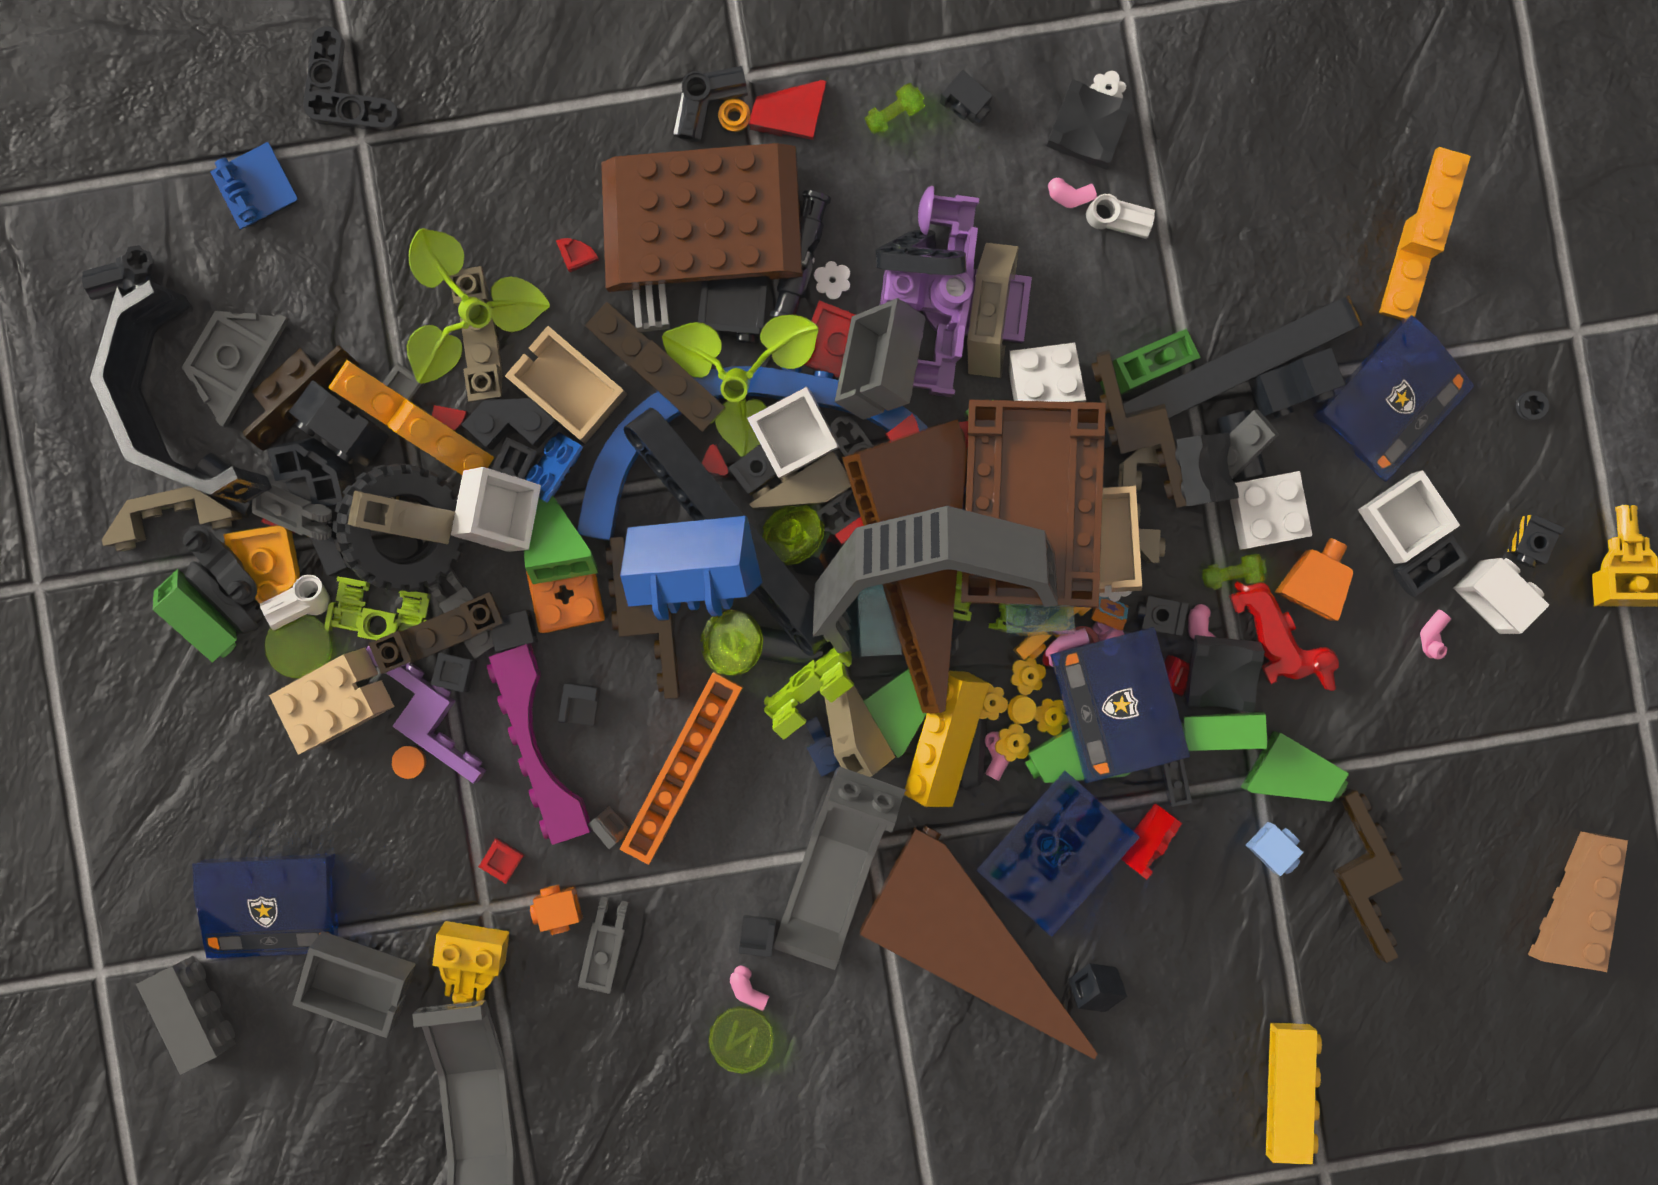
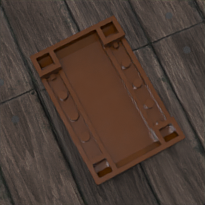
M769 143L615 156L601 162L605 279L608 292L641 290L643 285L769 276L770 279L803 277L798 164L795 146Z
M969 400L965 510L1045 530L1055 551L1058 605L1054 606L1099 608L1106 403ZM962 572L961 603L1044 606L1036 590L1031 587Z

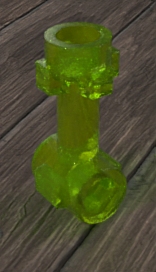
M908 83L895 93L898 98L897 101L880 112L876 107L869 110V115L864 117V120L873 134L879 131L881 133L888 130L886 123L905 110L909 116L922 110L925 107L923 102L924 96L918 87L914 88L912 83Z
M1260 554L1242 556V564L1221 569H1219L1217 563L1208 565L1209 568L1202 569L1205 587H1212L1214 590L1222 588L1223 581L1244 577L1246 584L1264 581V573H1267L1265 560H1261Z

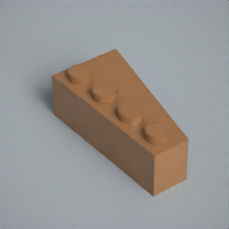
M1580 832L1564 869L1566 872L1560 887H1557L1552 897L1554 901L1547 917H1544L1539 927L1541 930L1535 945L1532 944L1528 953L1529 956L1544 962L1607 972L1628 840Z

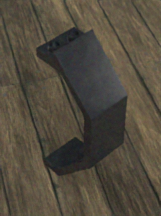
M151 281L136 285L132 292L117 286L90 381L124 459L209 495L244 504L271 489L272 486L268 477L232 466L211 478L172 460L142 394L141 382L156 330L191 306L186 296Z

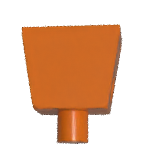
M1329 538L1322 553L1313 549L1306 550L1278 586L1275 594L1329 621H1338L1353 576V569L1340 563L1347 546L1340 541Z

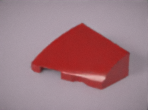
M819 80L757 96L749 122L750 130L781 137L782 134L814 140L827 81Z
M1154 804L1115 855L1147 880L1153 872L1149 869V866L1155 859L1165 853L1171 839L1175 836L1182 823L1163 808Z

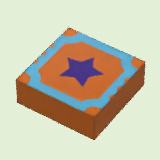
M1099 596V608H1093L1091 619L1122 631L1127 621L1129 606L1118 601L1113 602L1108 597L1103 598Z

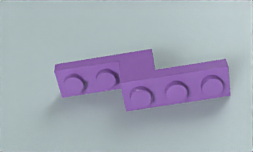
M368 646L366 650L373 664L377 666L370 646ZM412 663L387 672L388 675L415 693L393 727L473 784L478 782L486 772L480 766L482 761L468 751L462 754L453 746L456 743L441 732L438 735L434 734V731L456 702L449 696L452 692L449 689L431 685L430 682L423 678L425 672Z

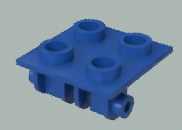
M269 142L228 162L227 158H221L215 162L216 168L210 171L240 230L298 200Z
M560 432L547 442L544 448V455L539 463L529 470L526 476L527 481L541 485L539 498L548 503L552 495L555 496L562 485L561 481L565 480L564 476L567 472L570 473V467H573L581 456L580 451L583 446Z

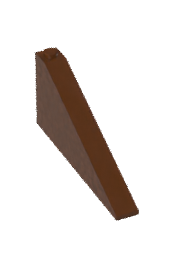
M958 419L940 423L842 457L864 526L944 506L963 510L967 448L965 445V435L959 426ZM946 569L882 584L922 713H942L946 711L957 570Z
M926 825L923 826L922 830L914 826L860 928V935L1095 1060L1098 1053L949 848L939 839L941 833Z

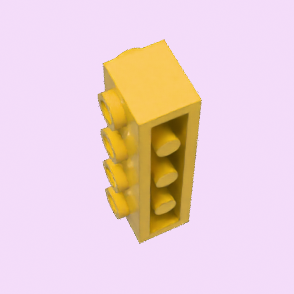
M949 671L946 711L926 714L904 795L925 807H953L990 683L969 672Z
M1270 1023L1266 1155L1273 1163L1313 1164V1154L1318 1153V1136L1314 1133V1121L1319 1120L1320 1108L1318 1100H1315V1087H1320L1321 1073L1319 1067H1316L1317 1054H1321L1322 1039L1321 1035L1317 1034V1030L1310 1024Z

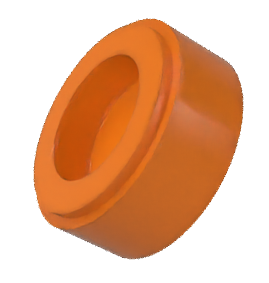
M411 745L399 748L392 757L394 772L404 779L415 778L422 774L427 763L424 752L420 748Z

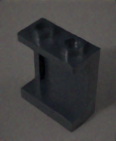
M768 276L702 281L698 323H704L712 327L718 333L721 340H723V336H735L737 342L755 343V338L760 339V333L764 327Z

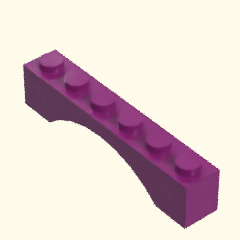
M525 644L490 656L491 664L487 665L488 674L493 684L498 683L501 695L497 696L499 707L503 715L508 714L512 726L508 727V733L512 744L519 746L522 755L518 759L521 772L524 777L529 776L533 788L529 789V795L534 808H540L543 820H540L539 824L543 837L545 839L550 838L551 844L554 845L591 832L592 829L588 825L591 821L583 798L569 790L556 778L546 764L537 745L533 727V704L541 672L532 645Z

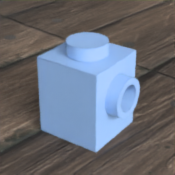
M1267 822L1246 844L1273 873L1279 876L1283 873H1291L1299 865L1300 860L1298 858L1303 854L1296 846L1300 841L1287 828L1281 831L1270 822Z

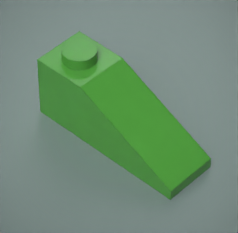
M1187 328L1113 360L1121 395L1201 358ZM1101 381V382H1099V383H1100V385H1101V387H1102L1104 393L1106 394L1105 389H1104V385H1103V381Z

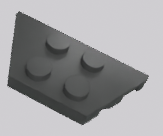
M214 311L183 364L182 369L189 380L195 384L197 392L202 400L208 404L219 425L227 428L290 319L283 315L269 316L255 313L237 314Z

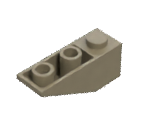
M832 451L811 462L810 466L800 472L796 470L780 478L782 483L772 490L768 485L752 495L754 501L750 503V506L753 510L827 504L850 489L851 484L847 472Z
M354 491L347 524L448 544L455 511Z
M855 686L832 703L825 698L834 755L841 767L871 777L895 758Z

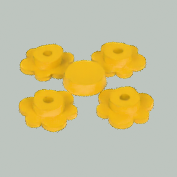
M1031 657L1025 661L1017 660L1012 665L1014 674L1011 676L1010 681L1013 685L1017 686L1018 692L1022 695L1015 696L1008 704V701L1003 697V689L989 684L979 718L986 719L988 717L989 720L994 721L998 719L999 713H1003L1008 709L1009 718L1016 724L1010 725L1008 729H1001L998 736L1000 739L995 743V750L998 754L1004 755V758L1009 762L1014 761L1016 758L1024 759L1029 752L1027 744L1030 742V736L1024 733L1023 727L1019 724H1025L1035 719L1038 722L1037 729L1039 731H1047L1050 735L1056 736L1060 734L1062 725L1068 722V716L1064 714L1066 712V704L1062 700L1052 701L1046 698L1042 701V706L1036 707L1034 701L1026 696L1031 694L1033 690H1040L1042 688L1041 680L1046 675L1045 667L1037 664L1036 660H1032Z

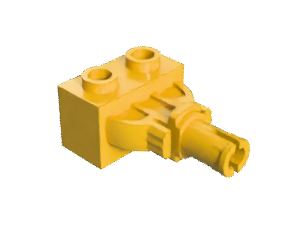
M1629 505L1615 507L1618 536L1608 540L1609 552L1602 561L1600 571L1592 574L1594 606L1658 607V557L1650 549V538H1644L1642 534H1639L1637 505H1631L1630 508Z
M449 921L443 923L436 934L432 966L439 967L440 975L446 984L444 995L450 997L453 992V1004L473 1002L475 996L476 1001L484 999L485 988L491 984L495 976L500 974L506 962L509 931Z

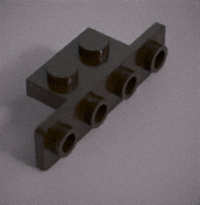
M339 345L315 365L311 358L300 348L252 391L266 411L243 431V435L260 450H266L298 421L289 411L312 380L331 391L329 386L346 360L356 366L359 363Z

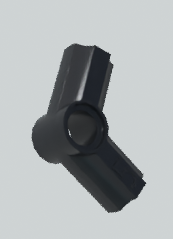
M743 66L708 73L693 71L684 77L673 133L674 137L690 142H701L709 103L748 96ZM695 84H701L706 88L705 92L700 96L691 95L689 89Z
M140 245L128 247L125 255L116 259L115 263L83 271L81 279L89 298L96 300L114 295L117 286L132 292L133 288L140 283L153 282L151 276L153 267L151 252L142 249Z

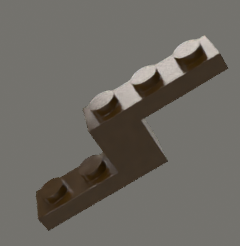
M608 302L585 325L656 392L664 396L703 433L726 409L655 342L647 339L641 332H637V329Z
M1110 350L1097 353L1098 362L1092 363L1096 383L1103 381L1106 394L1100 395L1101 403H1106L1105 415L1111 413L1114 426L1108 427L1112 446L1119 445L1121 454L1161 444L1162 448L1155 450L1160 468L1167 467L1169 480L1163 481L1168 500L1175 499L1177 508L1186 506V499L1183 498L1181 493V467L1176 461V446L1165 404L1126 414Z
M610 538L611 546H606L605 551L607 565H613L614 578L608 580L610 598H616L617 611H612L611 614L613 631L619 630V637L659 633V640H654L655 659H661L662 672L657 673L658 691L664 692L665 699L680 697L673 613L670 612L667 604L669 620L660 621L655 617L652 605L628 607L620 576L626 538Z
M1347 789L1339 799L1367 853L1333 870L1375 954L1380 960L1388 963L1398 958L1394 949L1397 946V942L1388 928H1383L1379 920L1382 917V913L1377 903L1373 899L1369 900L1368 898L1402 881L1403 878L1399 873L1402 865L1393 851L1389 853L1383 842L1387 840L1386 834L1378 822H1373L1369 814L1372 808L1363 793L1359 794L1356 790Z

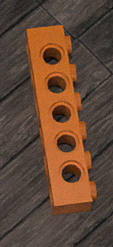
M717 672L712 673L620 847L621 851L648 865L652 862L743 689L742 685Z

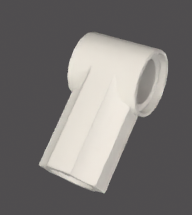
M1102 194L1089 205L1086 211V218L1088 223L1096 229L1107 228L1147 239L1154 222L1155 210L1120 201L1111 194ZM1097 205L1108 207L1111 213L1110 218H1101L1096 211Z
M305 575L296 580L293 588L260 603V608L271 629L274 631L306 614H322L328 609L331 600L330 595L318 577ZM317 592L313 597L307 598L311 593Z

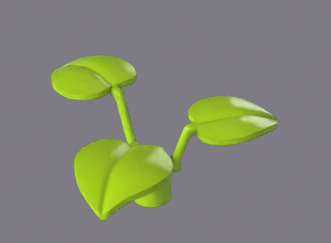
M425 228L418 230L411 241L409 248L410 269L414 277L421 284L429 288L436 287L445 280L462 300L458 308L462 322L447 326L443 331L434 325H425L412 333L407 344V356L415 379L420 384L442 377L458 363L462 354V343L457 337L449 335L450 332L462 328L468 329L470 325L475 328H482L490 322L491 318L502 330L515 332L529 326L542 312L550 307L548 300L538 288L521 278L512 276L501 278L492 285L491 297L493 301L485 303L476 297H468L449 277L457 274L463 266L464 251L461 244L454 237L444 232Z
M782 315L771 319L764 325L760 333V340L768 349L763 352L748 371L740 368H733L728 372L724 371L721 362L716 359L722 349L721 339L718 333L707 324L698 322L688 323L664 332L662 339L667 354L692 377L703 378L709 374L712 364L716 366L719 373L718 377L723 380L721 393L727 400L722 404L726 409L715 420L716 427L722 438L736 450L740 457H744L760 444L747 418L767 408L761 400L751 399L746 401L745 396L750 386V378L753 377L757 369L771 354L774 362L782 368L795 369L803 366L814 352L819 328L811 320L797 315Z

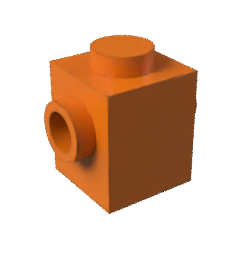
M559 885L540 889L541 895H537L533 899L534 905H530L533 924H539L540 932L550 930L551 935L569 931V925L579 923L583 919L576 886L560 890Z

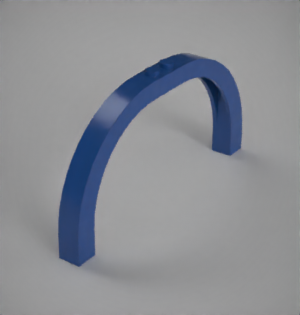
M731 366L723 369L725 372L733 368L748 371L752 366ZM759 367L753 377L750 378V386L746 396L783 400L808 387L819 407L853 414L835 403L839 380L833 379L834 374L815 371L814 375L801 373L802 368H782L780 370ZM711 369L709 374L703 378L693 377L717 400L724 399L721 393L723 380L718 377L717 369ZM659 392L654 393L638 405L618 425L600 452L588 479L578 525V533L581 536L610 541V538H614L623 488L629 472L639 456V453L626 438L623 430L624 427L650 407L657 410L668 423L682 415ZM901 406L889 411L885 409L884 413L872 416L866 420L889 432L913 413ZM913 414L917 421L919 431L928 428L916 415Z

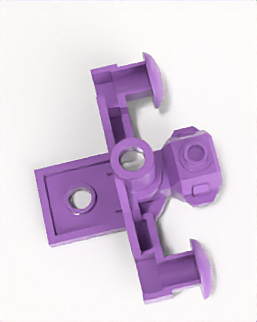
M934 186L928 187L920 200L918 209L920 230L924 235H927L930 224L950 227L947 250L966 253V272L958 275H931L885 270L880 305L899 298L918 312L923 311L927 322L936 331L933 361L918 360L913 387L929 389L930 395L952 397L955 394L953 382L956 362L962 357L964 335L968 336L976 273L978 270L974 269L978 228L973 227L975 208L979 203V198L956 195L955 198L934 195ZM1015 275V280L1011 279L1003 341L1024 342L1032 277Z

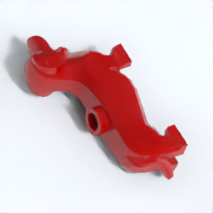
M1237 581L1234 586L1239 592L1229 595V598L1238 614L1243 612L1244 607L1247 606L1249 613L1254 616L1258 642H1261L1263 646L1264 656L1270 660L1269 663L1261 666L1270 684L1277 682L1278 676H1285L1295 680L1315 673L1325 689L1330 691L1336 690L1334 672L1339 668V659L1335 652L1328 647H1319L1311 650L1299 648L1291 631L1296 629L1293 619L1288 611L1282 614L1268 585L1256 583L1246 586Z

